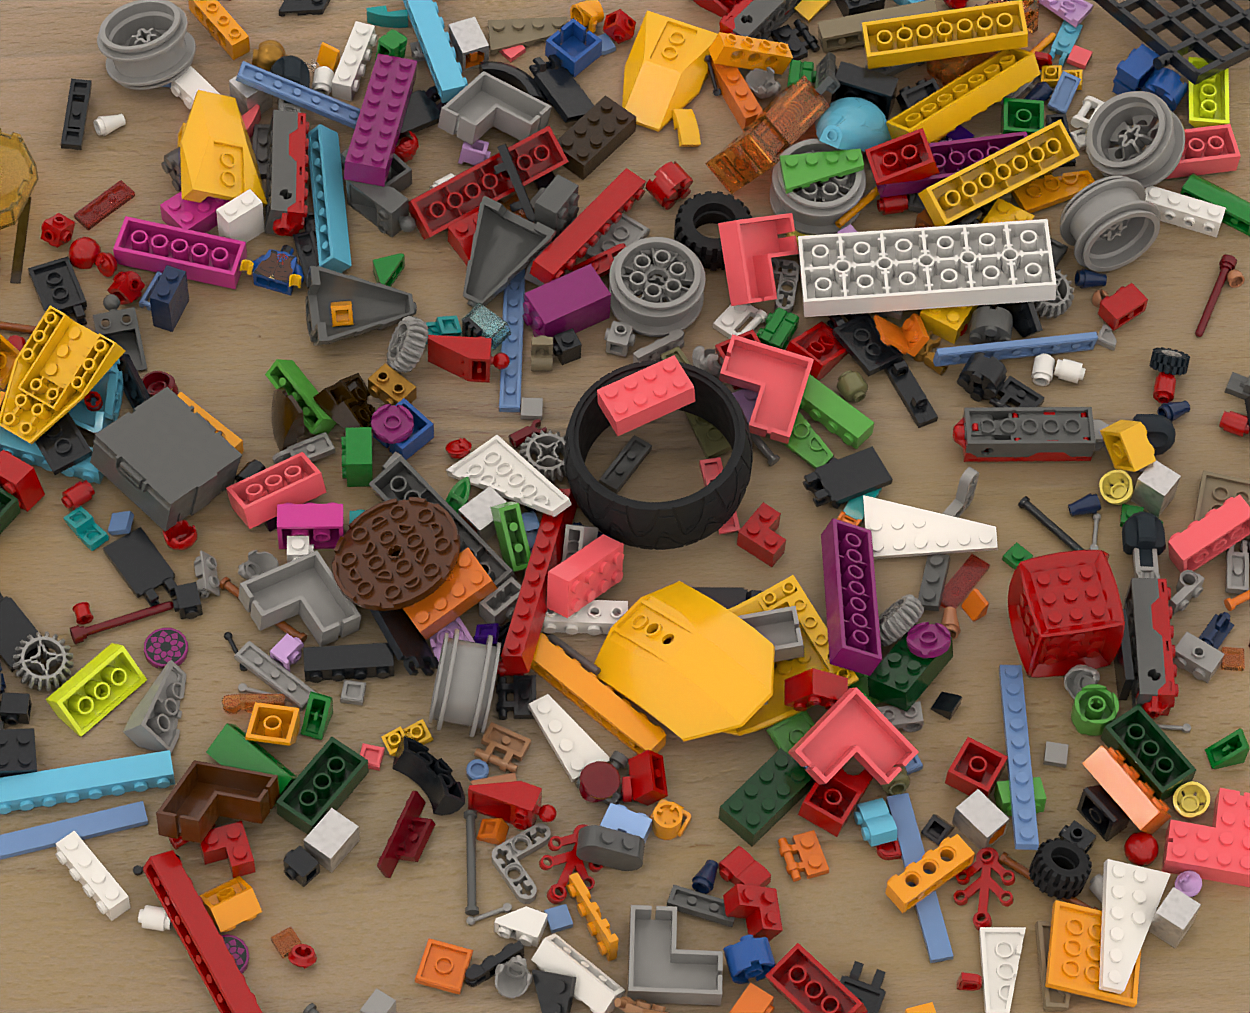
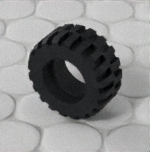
M706 191L702 195L699 193L694 195L693 199L688 198L678 209L675 219L674 240L693 251L701 261L704 270L705 268H709L710 271H716L719 268L725 270L721 239L706 237L696 229L705 224H718L753 217L750 215L748 207L744 206L740 199L735 200L731 194L724 195L720 191H717V193Z

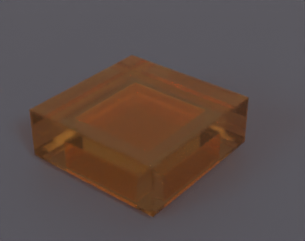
M1222 647L1221 652L1225 655L1221 663V670L1243 671L1245 668L1244 648Z
M292 927L271 937V941L282 959L288 956L295 945L302 944Z

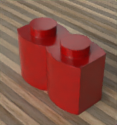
M737 846L719 863V874L726 882L730 881L735 885L744 884L766 887L771 882L769 871L759 862L755 861L740 846Z

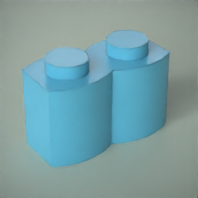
M883 798L856 804L854 819L856 824L861 826L864 841H868L872 847L897 840V827Z

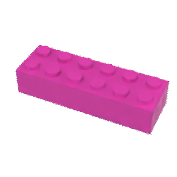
M125 216L113 248L117 264L152 272L159 271L163 273L166 265L186 271L187 279L231 289H236L242 272L239 271L241 261L247 258L246 242L127 216Z

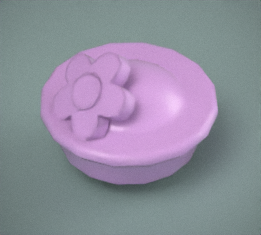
M1191 870L1180 873L1175 880V888L1189 897L1197 895L1202 887L1200 875Z

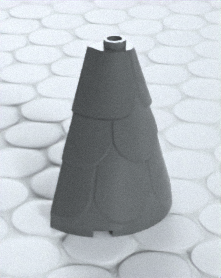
M484 196L480 203L471 257L467 264L463 297L468 300L467 304L477 310L479 307L484 308L509 286L510 281L527 267L530 261L552 241L556 231L539 222L535 224L508 211L501 203Z
M310 266L306 284L309 290L305 300L308 334L311 342H314V346L328 345L375 329L382 330L398 324L404 317H413L417 312L416 302H413V297L410 293L381 283L375 284L352 275L348 276L320 266ZM352 301L354 325L333 327L331 302Z

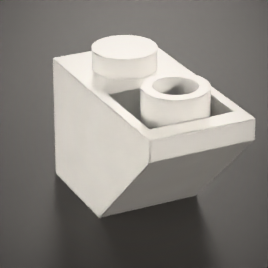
M526 906L496 918L494 932L502 938L520 940L525 946L532 945L538 947L547 925L548 914Z

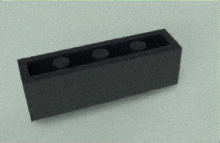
M388 642L303 648L305 682L319 683L324 680L343 681L344 679L364 680L373 677L385 679L389 676H394L393 650Z

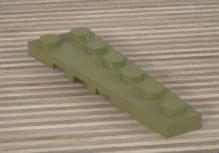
M679 346L660 354V360H665L675 355L678 362L691 365ZM685 412L706 459L715 458L732 450L727 439L715 426L697 415Z

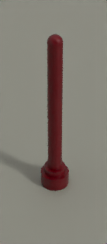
M1225 254L1221 257L1219 262L1221 271L1195 331L1197 337L1203 336L1229 271L1234 270L1236 267L1237 259L1232 255Z
M164 602L85 628L84 626L79 627V625L70 627L74 644L84 642V639H87L89 635L174 608L173 602Z

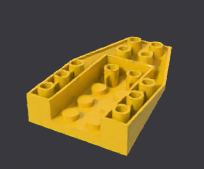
M647 10L624 68L622 107L636 116L637 125L659 132L673 119V109H683L700 93L709 74L708 64L704 58L706 55L711 56L709 48L717 37V33Z
M198 90L180 141L182 199L201 203L209 196L231 201L251 189L262 201L263 207H265L267 200L256 156L236 98Z
M49 306L15 359L0 411V426L28 443L33 444L90 392L123 355L125 350L111 339L91 331L72 320L63 312Z

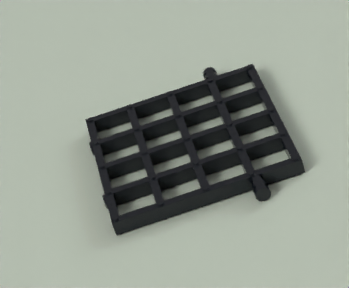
M1094 0L1159 55V57L1153 59V65L1157 70L1170 64L1194 85L1250 57V43L1246 44L1231 32L1242 26L1250 33V8L1243 10L1232 0H1172L1180 8L1171 13L1155 0H1125L1121 3H1118L1116 0ZM1216 5L1231 18L1220 23L1206 9ZM1141 7L1156 20L1144 25L1130 12ZM1192 17L1207 30L1196 35L1181 21ZM1168 29L1182 42L1171 47L1156 34ZM1218 38L1233 52L1222 57L1207 43ZM1194 51L1209 64L1197 69L1183 55Z

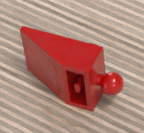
M428 335V362L469 382L490 383L491 365L502 370L508 367L510 359L505 353L491 356L492 338L482 336Z
M523 781L470 785L468 788L469 810H475L477 813L492 818H502L506 823L512 824L519 830H526L532 827L538 815L546 823L552 822L557 815L556 809L552 805L546 804L541 807L542 788Z

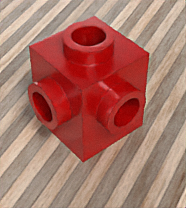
M619 9L606 15L603 32L620 44L633 38L636 22Z
M57 213L43 222L40 239L57 248L68 243L72 239L75 221Z
M132 270L121 271L113 278L114 282L107 291L118 296L120 305L129 304L141 296V291L145 284L136 272Z

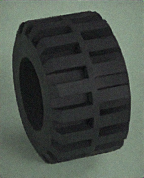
M1054 838V841L1048 839L1046 842H1042L1029 868V876L1031 880H1034L1033 884L1035 887H1039V891L1047 893V896H1054L1061 900L1062 898L1067 900L1078 896L1083 890L1092 870V862L1089 861V855L1084 853L1085 850L1079 848L1078 844L1070 843L1066 839Z

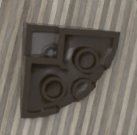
M359 373L339 380L313 397L321 409L343 428L371 427L375 407L367 403V397L370 396V393Z
M283 387L274 390L272 400V428L280 451L296 444L297 438L305 435L303 411L292 395L288 396L286 389Z

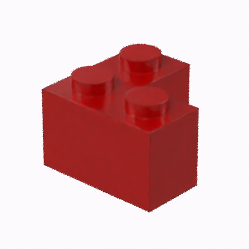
M2 450L0 452V486L18 498L19 507L28 512L45 495L34 467Z
M763 502L738 531L737 545L765 564L773 567L784 554L786 539L775 533L779 527L781 513Z
M815 668L785 679L784 705L793 707L795 711H805L813 705L824 706L825 709L829 710L848 690V678Z
M242 821L211 829L202 843H199L205 865L228 859L233 878L255 873L254 858Z
M736 884L723 895L726 916L745 918L748 935H753L754 938L767 937L768 941H771L783 931L776 888Z

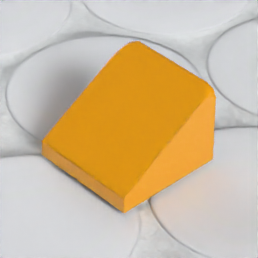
M322 42L316 64L320 67H329L334 71L340 62V50Z
M352 301L331 302L333 327L354 325Z

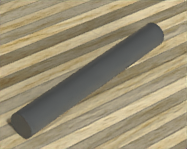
M554 634L549 635V641L555 646H560L570 658L579 661L585 669L596 676L600 673L601 669Z

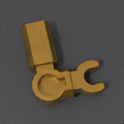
M933 331L928 332V336L931 338ZM938 337L936 340L929 339L915 357L912 356V358L917 362L924 361L926 366L942 376L947 371L949 365L934 366L933 358L935 353L931 352L932 348L940 345L941 337Z

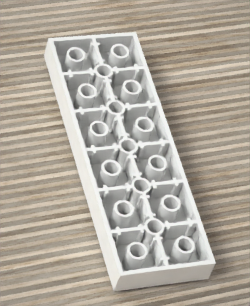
M1047 219L798 236L804 317L1056 300L1057 284Z

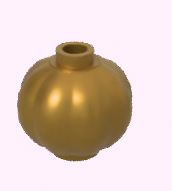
M265 40L259 44V49H253L252 65H257V67L270 72L271 67L278 59L289 55H285L284 47L279 42Z

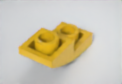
M801 0L794 10L810 23L820 10H824L832 0Z
M1062 65L1042 66L1041 82L1045 81L1050 87L1055 88L1062 72L1065 71L1081 78L1077 90H1082L1083 69L1063 70Z
M673 109L674 130H678L679 147L700 146V134L693 110Z
M423 719L404 729L400 726L381 736L391 756H395L404 736L423 745L434 740Z

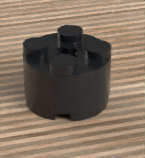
M981 352L970 356L957 379V384L977 402L995 398L1007 377L1006 367L1000 360L993 356L991 358L985 357V353Z

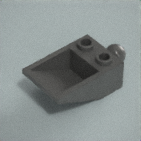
M346 180L347 204L376 225L382 233L388 234L393 238L401 230L409 233L416 228L415 219L409 216V199L395 188Z
M114 294L107 295L103 300V305L109 312L93 315L95 332L102 334L125 350L123 354H129L137 371L147 370L135 307L117 310L120 306V299ZM129 316L131 320L125 323L122 318ZM108 320L110 324L104 327L101 322Z

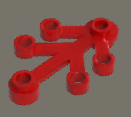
M578 825L571 835L564 837L553 836L548 841L550 850L558 851L562 846L574 844L572 851L556 856L544 855L539 861V866L543 870H550L553 866L566 863L557 884L552 885L547 891V898L553 904H560L566 898L567 891L565 887L574 867L583 882H590V887H587L589 891L595 885L594 879L588 876L583 860L579 859L576 855L579 830L588 825ZM552 841H557L559 846H554ZM543 860H548L550 866L545 865ZM588 863V867L592 872H598L603 867L599 865L597 868L593 863ZM555 889H558L562 895H557Z
M991 847L980 849L976 855V862L955 876L960 885H966L969 883L970 877L982 869L981 876L965 890H957L953 895L955 903L962 906L980 890L978 912L973 916V923L978 931L980 927L992 926V919L988 913L989 890L999 898L1001 905L1005 907L1012 905L1014 901L1012 893L1004 891L991 878L992 869L1001 877L1004 885L1011 886L1015 883L1014 873L1011 870H1006L998 862V852ZM991 855L989 859H984L985 856ZM961 875H966L965 879H959ZM1006 876H1012L1010 880L1004 879ZM958 896H965L962 900L957 899ZM1005 896L1010 897L1008 901L1002 900ZM985 917L984 921H978L979 918Z

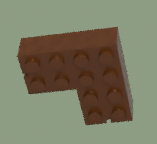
M194 760L156 812L158 834L176 839L182 836V840L202 843L220 816L262 824L270 813V809H273L276 801L280 798L278 775Z

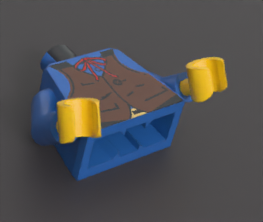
M284 245L281 251L270 249L266 255H262L254 261L246 259L241 261L239 271L245 270L248 275H251L253 272L254 285L291 296L293 287L298 286V288H301V284L304 281L302 267L298 264L297 257L293 255L294 249L289 245Z

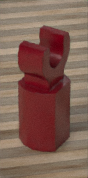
M540 419L534 420L531 426H526L508 436L514 449L525 443L527 437L532 438L533 432L537 435H540L541 430L547 433L546 427L537 429L541 425Z

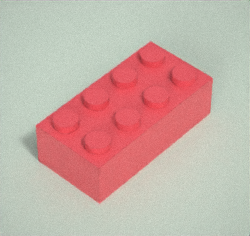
M1225 124L1184 129L1185 147L1177 167L1166 179L1187 177L1193 173L1204 175L1236 171L1241 155L1231 125Z
M674 355L598 389L597 397L598 405L616 435L620 436L695 402V389Z
M303 452L226 487L232 509L249 529L277 517V504H304L327 493L321 472Z
M1240 494L1235 498L1230 497L1220 508L1210 510L1200 521H1193L1186 530L1172 535L1168 541L1169 558L1180 573L1185 570L1195 571L1250 535V506Z
M602 534L548 571L547 608L568 618L619 583L623 578L624 544Z

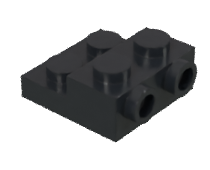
M924 78L915 83V87L910 88V86H906L899 90L900 94L896 97V100L902 111L939 90L940 88L936 80L932 78L927 81Z

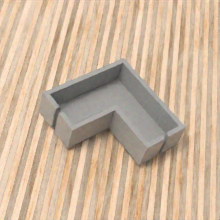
M483 71L441 108L438 128L452 135L456 133L458 138L471 145L492 126L521 141L548 125L552 106Z
M317 550L240 583L238 598L247 612H251L250 616L260 631L299 614L320 647L338 640V635L342 638L359 630L360 613L354 604L342 593L334 579L333 573Z
M796 606L738 616L774 645V662L804 657V645Z
M631 905L627 997L632 998L634 1001L642 999L647 1003L721 1006L723 951L676 949L677 907L656 906L655 920H651L652 906Z

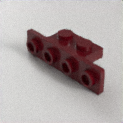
M418 791L411 792L388 839L387 845L378 860L377 867L386 878H391L399 860L419 861L436 825L432 819L420 818L426 802Z

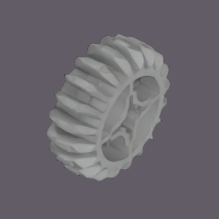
M1061 269L1055 270L1057 284L1056 300L1033 302L1039 318L1044 315L1047 319L1052 316L1056 318L1064 314L1072 304L1071 301L1074 299L1072 293L1075 288L1070 287L1072 281H1067V274L1062 275Z
M407 316L399 322L398 327H395L386 354L387 363L391 368L407 373L416 367L428 341V326L426 322L414 316Z
M550 429L548 433H544L541 430L540 435L533 432L532 438L527 437L519 454L551 481L553 485L556 479L562 482L563 476L567 477L564 459L561 461L558 456L559 452L564 456L565 436L560 437L559 431L556 434H552ZM533 453L536 455V462H534L531 458V455Z
M908 594L898 599L879 616L881 646H888L897 641L922 617L924 607L913 595Z
M47 631L44 637H41L40 632H36V638L29 634L27 636L28 642L25 640L20 641L21 647H16L15 652L17 654L13 655V660L15 661L13 669L18 670L16 676L22 677V684L29 681L30 689L34 685H38V691L42 690V686H46V690L49 691L51 684L58 688L59 681L66 682L65 676L71 675L69 668H73L74 662L70 661L73 659V653H68L71 647L69 645L64 646V638L57 641L58 635L54 634L50 638ZM45 647L51 648L56 652L50 653L45 649ZM34 648H37V654L25 660L26 655ZM41 654L45 661H47L45 668L44 664H41L40 661ZM62 662L60 668L55 673L49 675V669ZM30 670H38L42 676L36 675Z

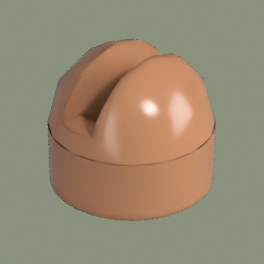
M1239 270L1229 271L1227 282L1230 287L1237 288L1241 286L1245 281L1243 274Z
M1102 289L1095 291L1092 296V304L1098 308L1102 300L1101 296L1103 298L1108 296V293Z

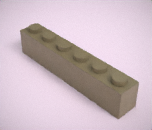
M926 0L818 22V36L823 52L864 45L862 22L938 12L934 0Z

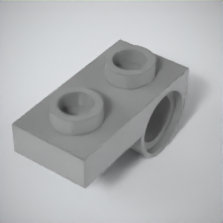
M1185 570L1180 574L1176 585L1177 594L1170 599L1168 604L1172 606V615L1179 610L1182 612L1188 606L1189 600L1192 597L1197 598L1201 594L1205 578L1192 570Z
M921 701L915 702L908 711L892 705L877 707L896 729L903 728L906 732H915L923 728L924 721Z

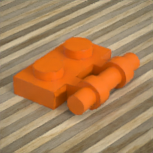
M814 830L794 835L792 838L793 845L788 844L785 837L778 840L780 855L785 859L787 864L785 867L788 875H791L793 882L801 879L800 872H805L807 879L829 873L828 864ZM794 854H798L800 859L799 863L795 862L793 857Z

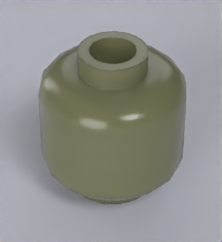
M849 370L839 376L837 389L846 401L860 402L866 396L868 385L859 372Z
M900 767L902 770L889 784L881 785L883 791L891 795L902 794L910 785V778L906 767Z

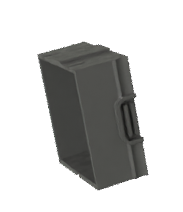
M168 387L134 408L132 414L130 412L126 413L96 433L90 461L164 531H167L187 516L194 515L207 506L221 491H225L226 487L233 485L242 454L221 436V431L215 433L216 429L198 412L193 413V406L189 407Z

